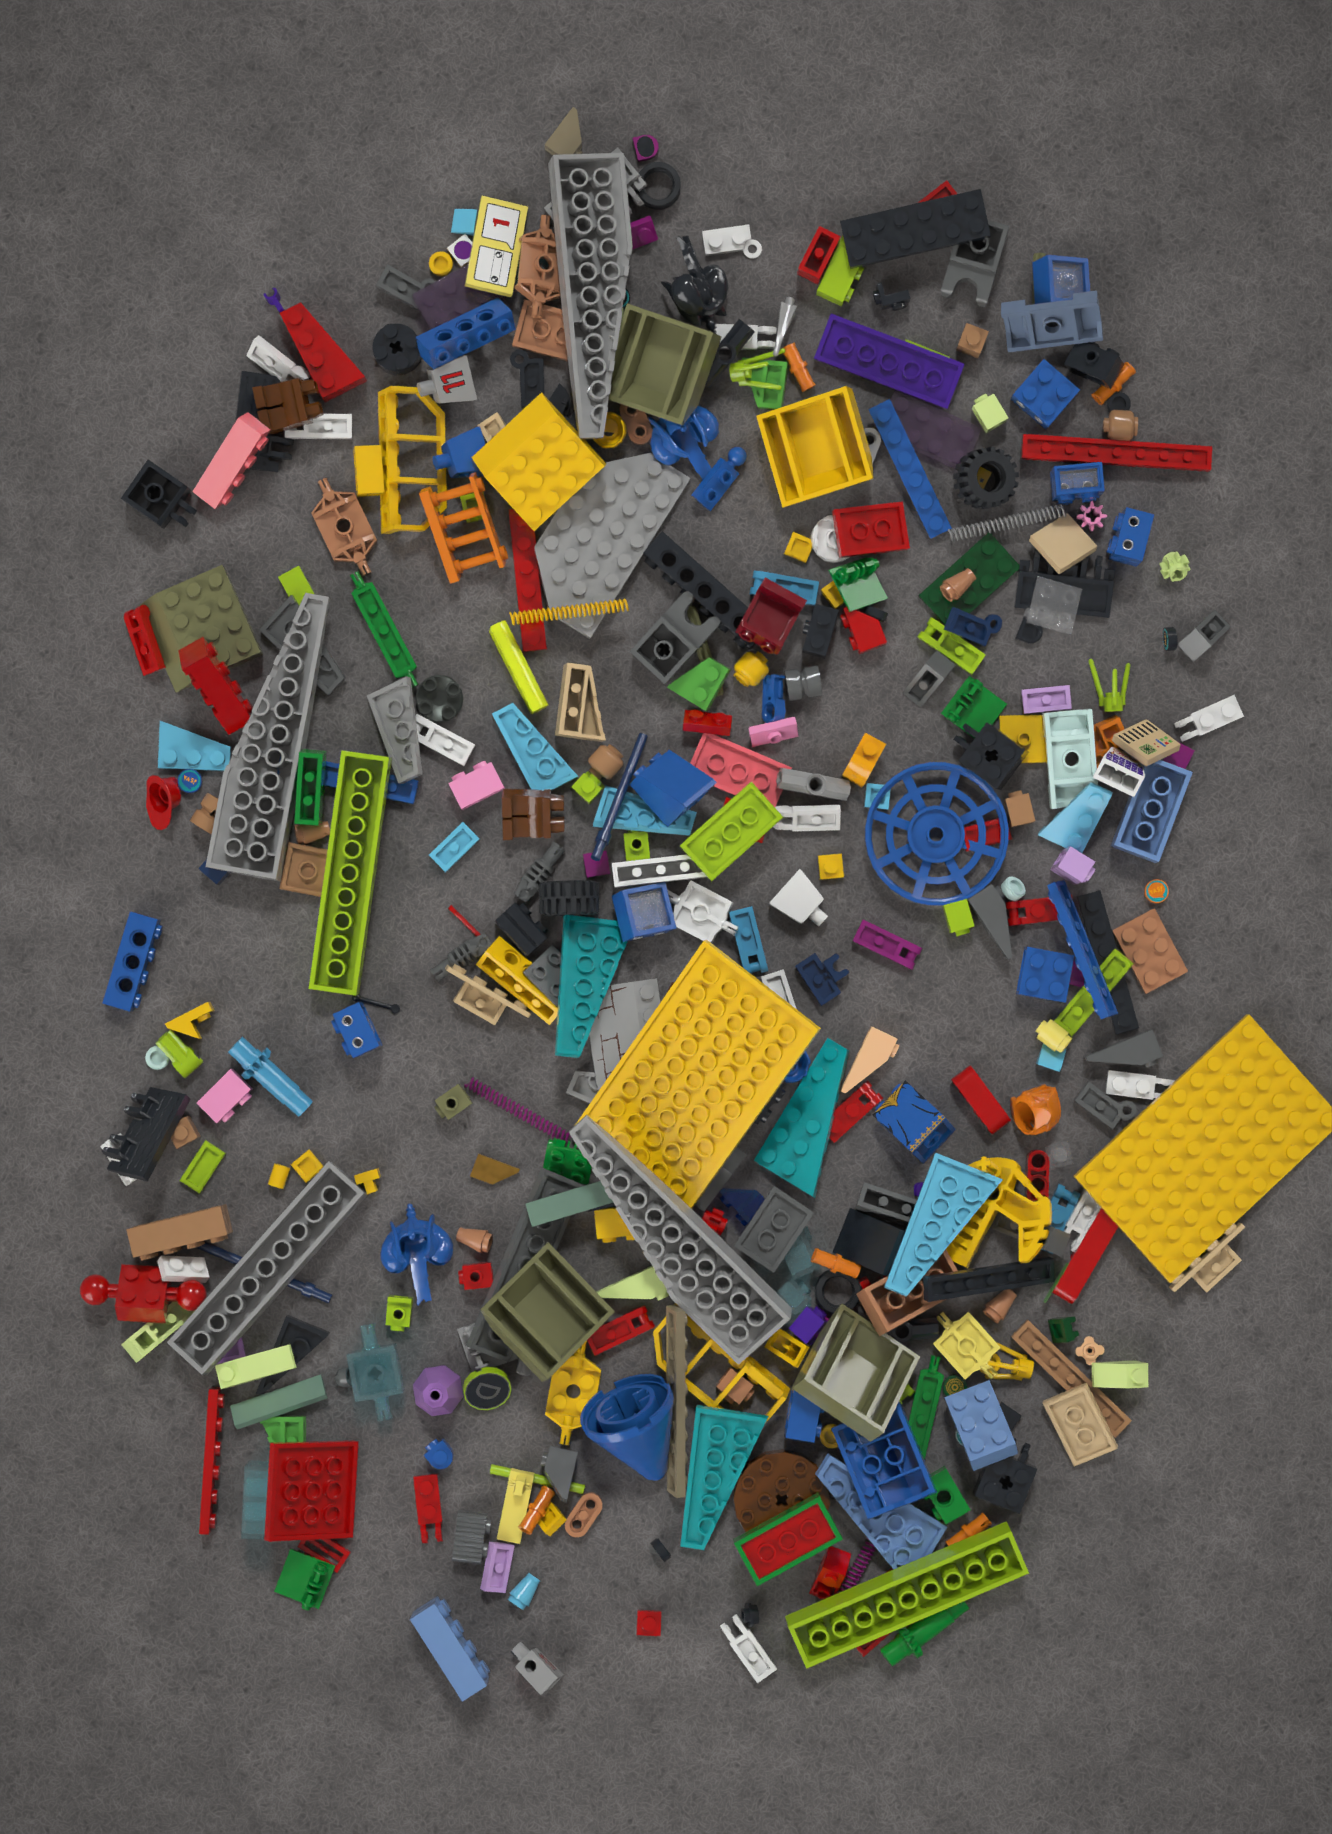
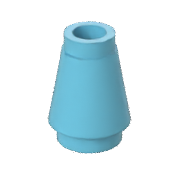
M528 1573L510 1592L511 1595L508 1600L522 1610L526 1606L529 1607L540 1580Z

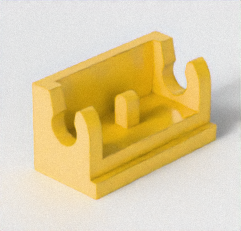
M381 445L355 446L353 454L356 496L366 497L383 494L384 480Z

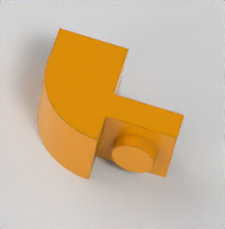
M865 733L841 777L850 780V782L862 788L886 744Z

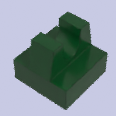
M1075 1316L1048 1319L1053 1343L1074 1341L1075 1337L1079 1336V1332L1073 1331L1071 1325L1072 1322L1076 1321Z

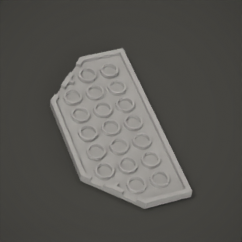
M651 453L606 462L605 467L557 510L534 547L547 605L550 610L552 607L556 610L557 606L561 610L562 605L564 608L566 605L569 608L573 605L575 608L576 604L580 608L581 603L589 605L590 602L593 605L597 602L599 605L600 601L604 603L605 600L607 603L609 600L613 603V600L617 597L641 559L643 552L651 543L688 484L690 477L670 465L658 462ZM592 607L591 616H589L587 610V616L585 617L582 610L581 618L579 617L578 609L577 618L574 617L573 609L572 618L569 617L568 613V618L565 619L563 612V619L561 620L558 612V619L589 639L605 616L602 607L600 615L596 607L595 616L593 615Z

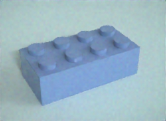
M1162 760L1149 766L1143 765L1145 778L1134 797L1129 795L1111 843V847L1153 863L1160 861L1193 773Z
M437 1596L413 1611L410 1620L463 1702L487 1686L490 1670L484 1660L479 1662L475 1655L477 1649L472 1641H466L463 1637L464 1629L457 1619L453 1621L449 1614L451 1609L446 1600H440Z

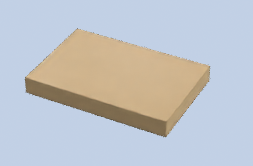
M1087 1383L1043 1401V1405L1074 1466L1118 1449V1445Z

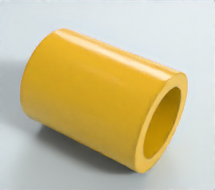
M274 1163L268 1184L284 1189L290 1168Z

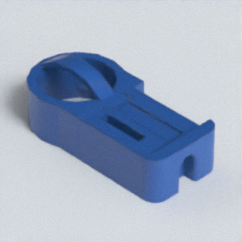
M771 674L766 675L763 679L762 718L765 723L785 718V700H783L784 675Z

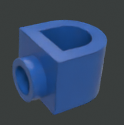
M444 1438L440 1441L434 1439L425 1447L427 1452L424 1456L434 1468L444 1469L451 1464L454 1456L453 1450Z

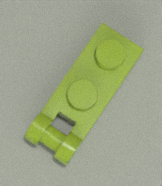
M930 617L927 622L928 626L924 632L921 631L917 638L933 649L938 650L950 661L972 675L986 654L960 636L944 630L945 626ZM935 631L942 634L938 641L932 638Z

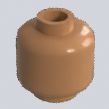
M1112 410L1109 413V417L1103 420V432H1107L1110 440L1131 441L1133 436H1137L1138 417H1134V413L1130 410Z
M611 744L608 746L600 745L588 759L592 767L589 771L599 780L602 777L612 779L623 767L624 762L622 758L624 756Z

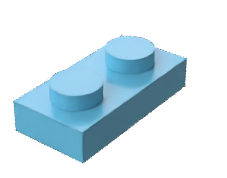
M462 822L429 856L447 872L480 839Z

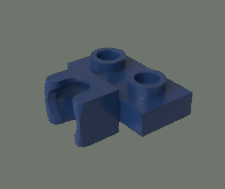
M814 953L795 966L821 1006L841 993L835 982L850 973L848 969L840 972L833 969L834 962L839 959L837 953L823 962Z

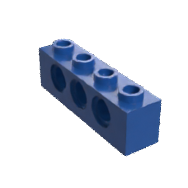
M496 298L415 338L420 357L434 370L516 330L512 310L499 298Z
M135 912L129 913L102 1002L103 1004L133 1012L134 1007H139L142 995L139 994L140 987L146 984L149 975L146 967L148 962L152 963L156 949L152 947L155 939L159 940L163 926L159 925L161 920ZM139 933H144L147 938L143 946H138L135 942V938ZM134 955L140 960V964L136 969L130 968L128 964L130 957ZM127 978L133 983V987L129 992H125L121 986L123 980Z

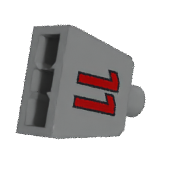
M467 355L460 356L434 370L431 367L428 368L427 375L429 380L417 383L419 395L423 397L432 394L434 401L437 403L477 400Z
M520 1642L511 1651L520 1661L515 1666L516 1669L540 1695L547 1693L564 1676L538 1648L530 1651ZM531 1660L536 1663L535 1670L530 1666Z

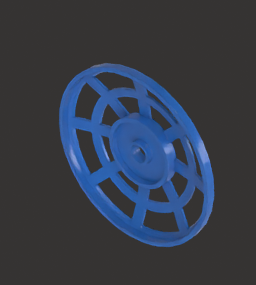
M946 762L918 764L892 777L873 799L865 824L867 854L880 879L901 897L925 905H946L968 899L981 891L999 871L1006 856L1009 827L1006 813L1001 800L993 788L973 771ZM928 770L951 772L947 785L931 784L919 788L916 787L911 775ZM959 776L967 777L976 783L988 795L991 801L977 807L968 795L956 789ZM903 780L909 793L896 803L890 815L877 811L879 803L885 794L896 783ZM928 792L944 793L940 806L926 807L921 794ZM955 796L962 800L971 811L959 817L954 811L949 809L952 797ZM912 799L918 812L911 821L898 818L897 815L902 807ZM994 809L997 812L1000 824L999 849L985 845L986 828L982 815ZM976 819L978 843L968 840L970 844L969 850L974 851V855L962 869H959L953 857L961 848L967 849L963 825ZM873 820L887 824L886 842L889 854L879 859L876 858L872 843ZM894 826L907 830L908 844L898 849H895ZM936 827L942 831L943 836L941 840H931L929 832L932 828ZM913 852L922 859L919 873L910 869L901 858ZM984 854L996 858L986 876L977 885L970 888L963 876L977 864L981 855ZM895 862L903 873L916 880L913 893H909L896 885L885 874L882 867ZM945 862L951 875L943 877L928 876L932 863ZM955 881L961 891V894L947 898L922 897L926 883L944 884Z

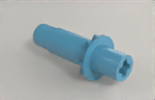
M242 1036L228 1051L241 1064V1067L245 1069L241 1074L244 1079H249L251 1076L255 1078L298 1117L312 1104L313 1101L299 1089L300 1087L268 1059L271 1051L267 1047L261 1052Z

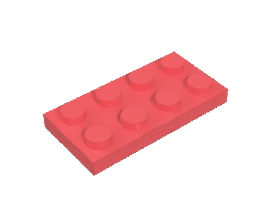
M706 733L702 734L690 763L717 782L713 787L734 796L752 782L774 807H776L783 790L777 788V774L780 768L792 769V767L724 738Z

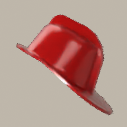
M152 775L147 779L146 809L152 826L158 830H164L170 824L172 810L181 802V792L178 787L177 778H160L157 775Z

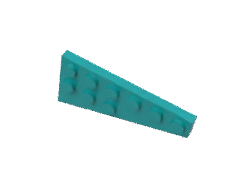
M565 915L563 917L555 1044L556 1056L573 1058L581 1056L594 1020L598 1015L602 1001L627 944V941H622L618 921Z
M829 1038L826 1039L808 1069L807 1075L802 1079L754 1159L758 1164L814 1198L816 1197L818 1178L822 1171L821 1165L824 1153L827 1150L833 1124L835 1105L839 1098V1088L844 1077L849 1055L848 1049Z
M697 1405L681 1547L705 1549L767 1421V1415Z

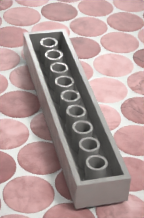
M328 1161L167 1343L199 1373L208 1375L368 1194L334 1163Z

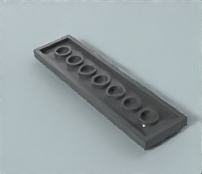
M541 1167L527 1203L584 1185ZM525 1205L483 1306L547 1242L557 1250L571 1215L532 1227ZM480 1311L466 1346L509 1363L513 1351L491 1329Z

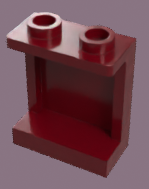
M765 577L735 632L743 640L754 642L761 646L763 651L777 655L782 649L790 630L807 600Z

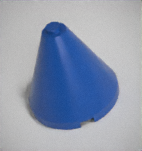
M639 1374L623 1378L614 1382L615 1389L606 1394H603V1391L600 1390L587 1402L581 1412V1426L588 1438L648 1480H660L668 1469L674 1402L673 1391L669 1383H665L663 1377L658 1375Z

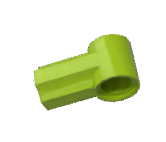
M171 1029L164 1033L155 1043L172 1061L171 1063L184 1078H187L204 1063L201 1058L199 1059L193 1053L194 1050L191 1047H187Z

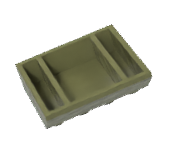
M627 303L620 325L614 360L615 365L611 379V391L608 400L684 425L699 404L722 336Z
M223 565L158 592L138 605H146L150 610L149 620L166 667L165 669L176 693L193 686L189 674L185 675L182 671L178 650L201 637H204L207 643H213L218 652L217 659L219 662L224 661L229 670L263 655L228 572Z
M549 1242L480 1309L491 1329L542 1382L548 1380L615 1312Z
M840 1304L820 1331L792 1389L871 1442L884 1433L920 1356L886 1333L879 1336L872 1323L844 1304Z

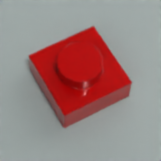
M638 1610L637 1635L661 1636L662 1611Z

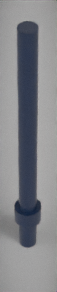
M639 733L602 830L598 831L595 838L597 843L591 855V859L595 861H600L605 846H608L612 835L610 833L648 738L643 733Z
M208 1242L197 1247L199 1250L235 1265L243 1258ZM293 1278L287 1285L302 1292L301 1295L308 1298L312 1296L326 1303H329L332 1294L315 1288L316 1285L310 1282L303 1283Z

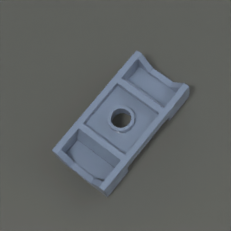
M1097 290L1073 293L1072 300L1026 305L1025 300L1001 303V317L1004 319L1008 352L1103 341V326ZM1049 322L1058 323L1056 327H1048L1046 324Z

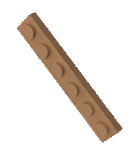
M1028 1319L1012 1334L1011 1337L1066 1391L1084 1383L1088 1384L1115 1438L1132 1421L1098 1387H1092V1381Z

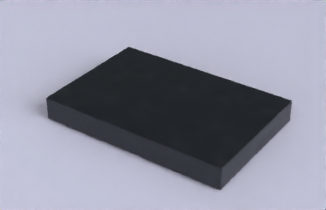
M850 1208L833 1253L840 1254L848 1260L888 1276L905 1231Z

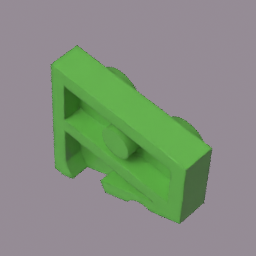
M772 360L754 362H768L769 364L765 367L751 369L752 377L748 378V380L781 385L782 387L780 390L751 386L757 407L769 410L783 407L788 362Z
M709 657L669 684L667 688L701 709L708 711L731 669Z
M275 1416L260 1422L269 1436L267 1437L269 1443L306 1442V1416Z

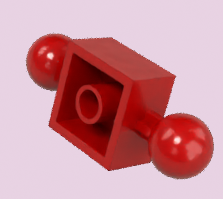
M121 1264L118 1284H110L105 1277L94 1274L86 1277L80 1285L81 1298L90 1305H100L108 1298H116L115 1310L118 1321L166 1323L169 1301L177 1302L185 1310L194 1311L207 1298L205 1287L196 1280H187L179 1287H171L172 1281H162L159 1266Z

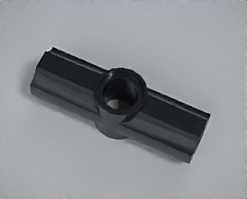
M738 319L719 343L705 384L709 388L712 387L728 365L734 361L736 355L755 333L742 320ZM722 347H728L731 352L729 359L725 361L721 360L718 355Z
M937 1317L916 1318L906 1321L903 1324L907 1326V1333L902 1337L896 1335V1328L886 1333L899 1342L938 1338Z

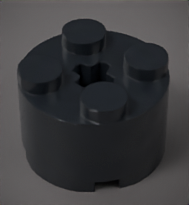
M387 324L378 331L373 340L372 350L376 362L383 371L390 375L400 376L415 370L421 361L415 338L417 335L410 327L403 324ZM398 345H400L402 352L397 351L396 354H394L392 348H397Z

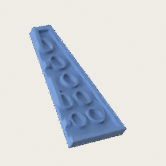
M830 1454L826 1455L815 1473L893 1570L931 1554L947 1529L945 1524L912 1504L868 1519L846 1464Z

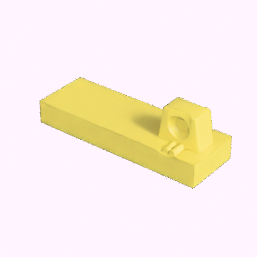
M511 1468L497 1535L498 1540L520 1544L523 1531L518 1526L527 1513L535 1473Z

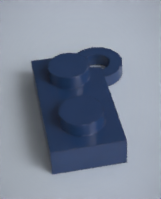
M952 607L944 630L979 645L986 646L990 634L997 633L1002 628V619L998 615L990 614L983 620ZM992 620H995L996 625L991 628L990 623Z

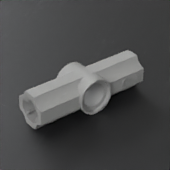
M780 768L776 779L777 788L843 801H847L850 795V780ZM812 778L817 780V788L814 791L809 786Z

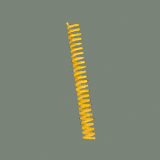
M624 598L623 600L618 599V603L614 599L613 603L611 600L608 603L605 600L604 603L600 601L599 605L597 602L594 605L592 602L589 605L581 603L580 608L578 604L575 605V608L573 605L570 608L568 605L565 608L562 605L561 610L557 606L556 610L554 607L551 610L548 607L546 610L543 608L542 612L538 608L537 613L533 609L532 613L530 610L527 613L524 610L523 613L519 611L518 615L515 611L513 615L511 612L509 614L513 625H515V617L518 625L520 624V617L524 625L525 618L529 624V616L531 622L534 623V614L538 623L539 615L542 622L544 621V615L547 622L549 615L551 621H553V612L556 620H558V612L562 620L563 612L565 619L568 618V613L569 617L572 618V609L574 617L577 618L578 609L579 617L581 618L582 610L585 617L587 616V610L589 616H591V607L594 616L596 615V607L599 615L601 614V607L604 615L606 614L605 607L608 614H610V604L613 613H615V604L618 613L620 612V605L622 612L625 611L624 603L628 612L629 608L627 600Z

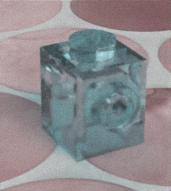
M790 1277L776 1291L792 1308L794 1315L798 1312L801 1314L807 1306H811L809 1303L812 1300L809 1295L811 1290L803 1281L798 1284Z

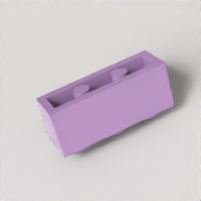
M1070 846L1061 851L1050 870L1076 885L1083 883V881H1089L1095 871V868L1092 867L1095 861Z

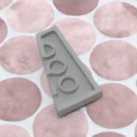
M404 677L367 695L388 756L392 757L391 764L397 781L400 784H404L423 774L411 677Z

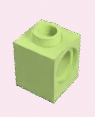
M984 394L974 400L975 405H973L972 411L985 433L990 432L1008 420V416L995 394L990 396Z

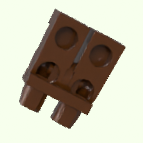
M300 378L277 384L252 387L256 408L261 410L257 411L259 421L270 429L268 435L305 424H312L313 419L324 415L320 402L309 404L308 396L319 393L315 380L303 381Z
M503 789V840H513V837L551 838V833L564 832L565 818L552 817V811H564V796L551 794V789H544V791L535 789Z

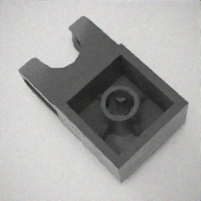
M988 220L991 237L980 240L983 241V246H985L981 250H977L976 246L973 245L974 243L977 244L978 240L953 246L941 289L942 297L951 298L958 284L970 282L977 288L976 305L982 308L987 306L1008 236V225Z
M689 591L684 592L630 650L664 684L668 683L721 625V620L715 616L709 618L702 625H695L690 622L687 617V610L694 601V596ZM662 643L669 645L670 654L665 653L663 655L661 653L663 649L661 647Z

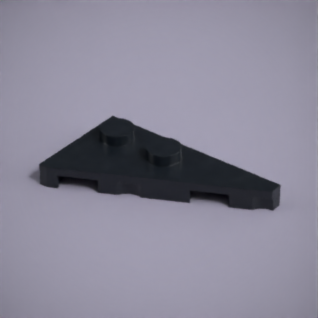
M287 1315L273 1349L291 1345L295 1364H297L328 1337L330 1332ZM289 1370L262 1378L256 1394H264Z

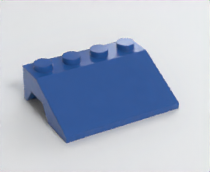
M898 1402L884 1433L871 1442L844 1423L831 1428L868 1519L937 1493L901 1402Z

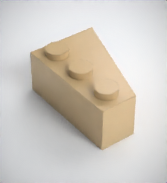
M574 663L563 665L555 736L598 742L606 741L591 666Z

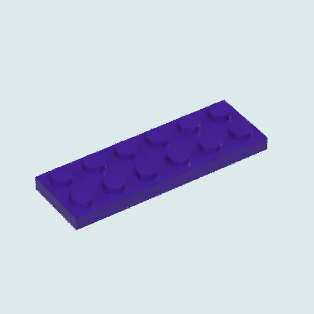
M830 314L814 357L817 361L948 409L964 367V363L834 314Z

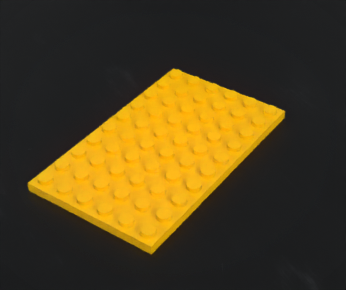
M704 940L577 1123L588 1115L692 1209L821 1028L711 942Z
M1246 1014L1073 1177L1160 1274L1171 1283L1332 1132V1106L1249 1014Z

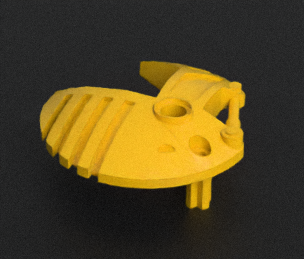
M983 1156L981 1160L973 1162L968 1166L1003 1180L946 1250L953 1262L968 1269L997 1213L1000 1212L1018 1224L1019 1262L1029 1263L1044 1245L1043 1243H1038V1241L1048 1237L1049 1230H1044V1227L1050 1226L1052 1222L1051 1200L1043 1197L1021 1171V1166L1016 1161L1008 1158H987ZM1017 1179L1024 1187L1028 1188L1038 1201L1033 1202L1014 1191ZM996 1191H999L1000 1193L998 1198L992 1200L993 1194Z

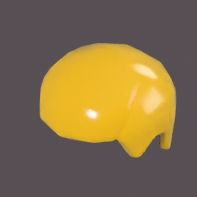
M610 411L607 412L604 432L614 434L611 436L604 434L603 438L593 440L602 448L617 447L623 442L627 434L625 421L618 414Z

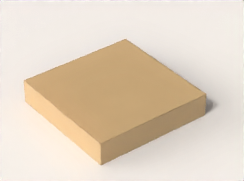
M1066 513V517L1061 516V518L1056 519L1031 535L1029 539L1031 544L1058 574L1091 555L1097 549V545L1068 513Z

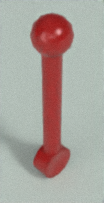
M452 905L448 907L475 936L480 935Z

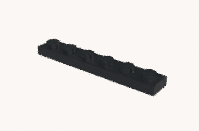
M1101 890L1077 896L1089 942L1100 967L1117 947ZM1124 975L1110 992L1118 1014L1111 1016L1115 1034L1139 1028Z
M1045 1257L1032 1259L1029 1263L1013 1262L923 1276L924 1300L932 1302L1055 1282L1054 1259Z

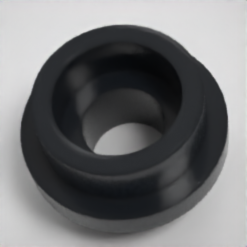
M745 1603V1608L741 1609V1618L748 1627H753L754 1624L759 1623V1610L756 1604Z

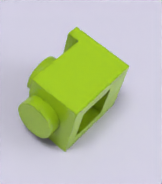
M589 771L583 773L572 786V789L589 804L605 788L602 782Z
M628 830V833H624L626 861L650 859L648 832ZM640 840L641 847L638 849L634 848L632 842Z
M389 1295L385 1325H391L390 1330L405 1331V1327L411 1326L413 1297ZM401 1310L403 1313L402 1318H396L394 1312Z

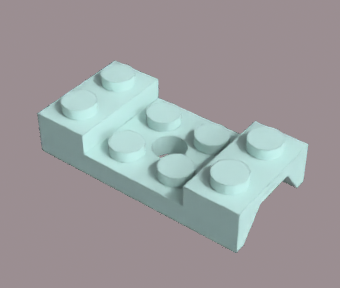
M1092 709L1042 713L1049 780V806L1051 809L1068 806L1071 800L1090 782L1098 785V780L1093 778L1097 770ZM1069 752H1074L1078 756V761L1073 766H1069L1065 762V756Z

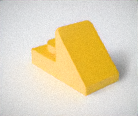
M206 1002L165 1023L168 1029L202 1039L194 1021L197 1020L198 1023H201L211 1018L210 1013L215 1010L211 1002Z

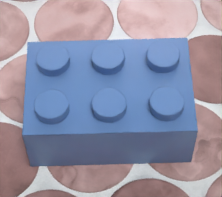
M989 1380L944 1397L973 1471L1018 1454L1015 1440Z

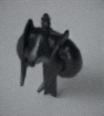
M678 236L676 239L681 247L689 274L673 277L674 281L672 284L666 281H661V284L670 294L680 314L688 322L700 326L701 322H705L706 327L709 329L708 331L716 334L717 331L715 329L717 327H715L716 324L713 320L714 314L718 316L727 315L723 307L729 289L727 276L718 265H708L701 268L689 236H683L682 238Z

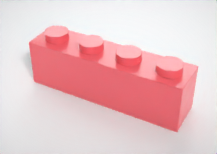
M250 413L240 416L194 488L193 493L214 509L221 505L226 506L234 496L231 493L233 489L238 487L245 479L243 475L245 470L251 468L257 459L255 454L267 444L268 438L266 437L270 429Z

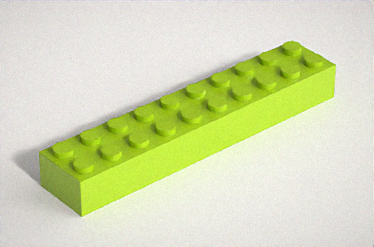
M341 750L309 989L355 996L360 992L392 757Z
M1006 1521L786 1615L785 1618L807 1669L1029 1574Z

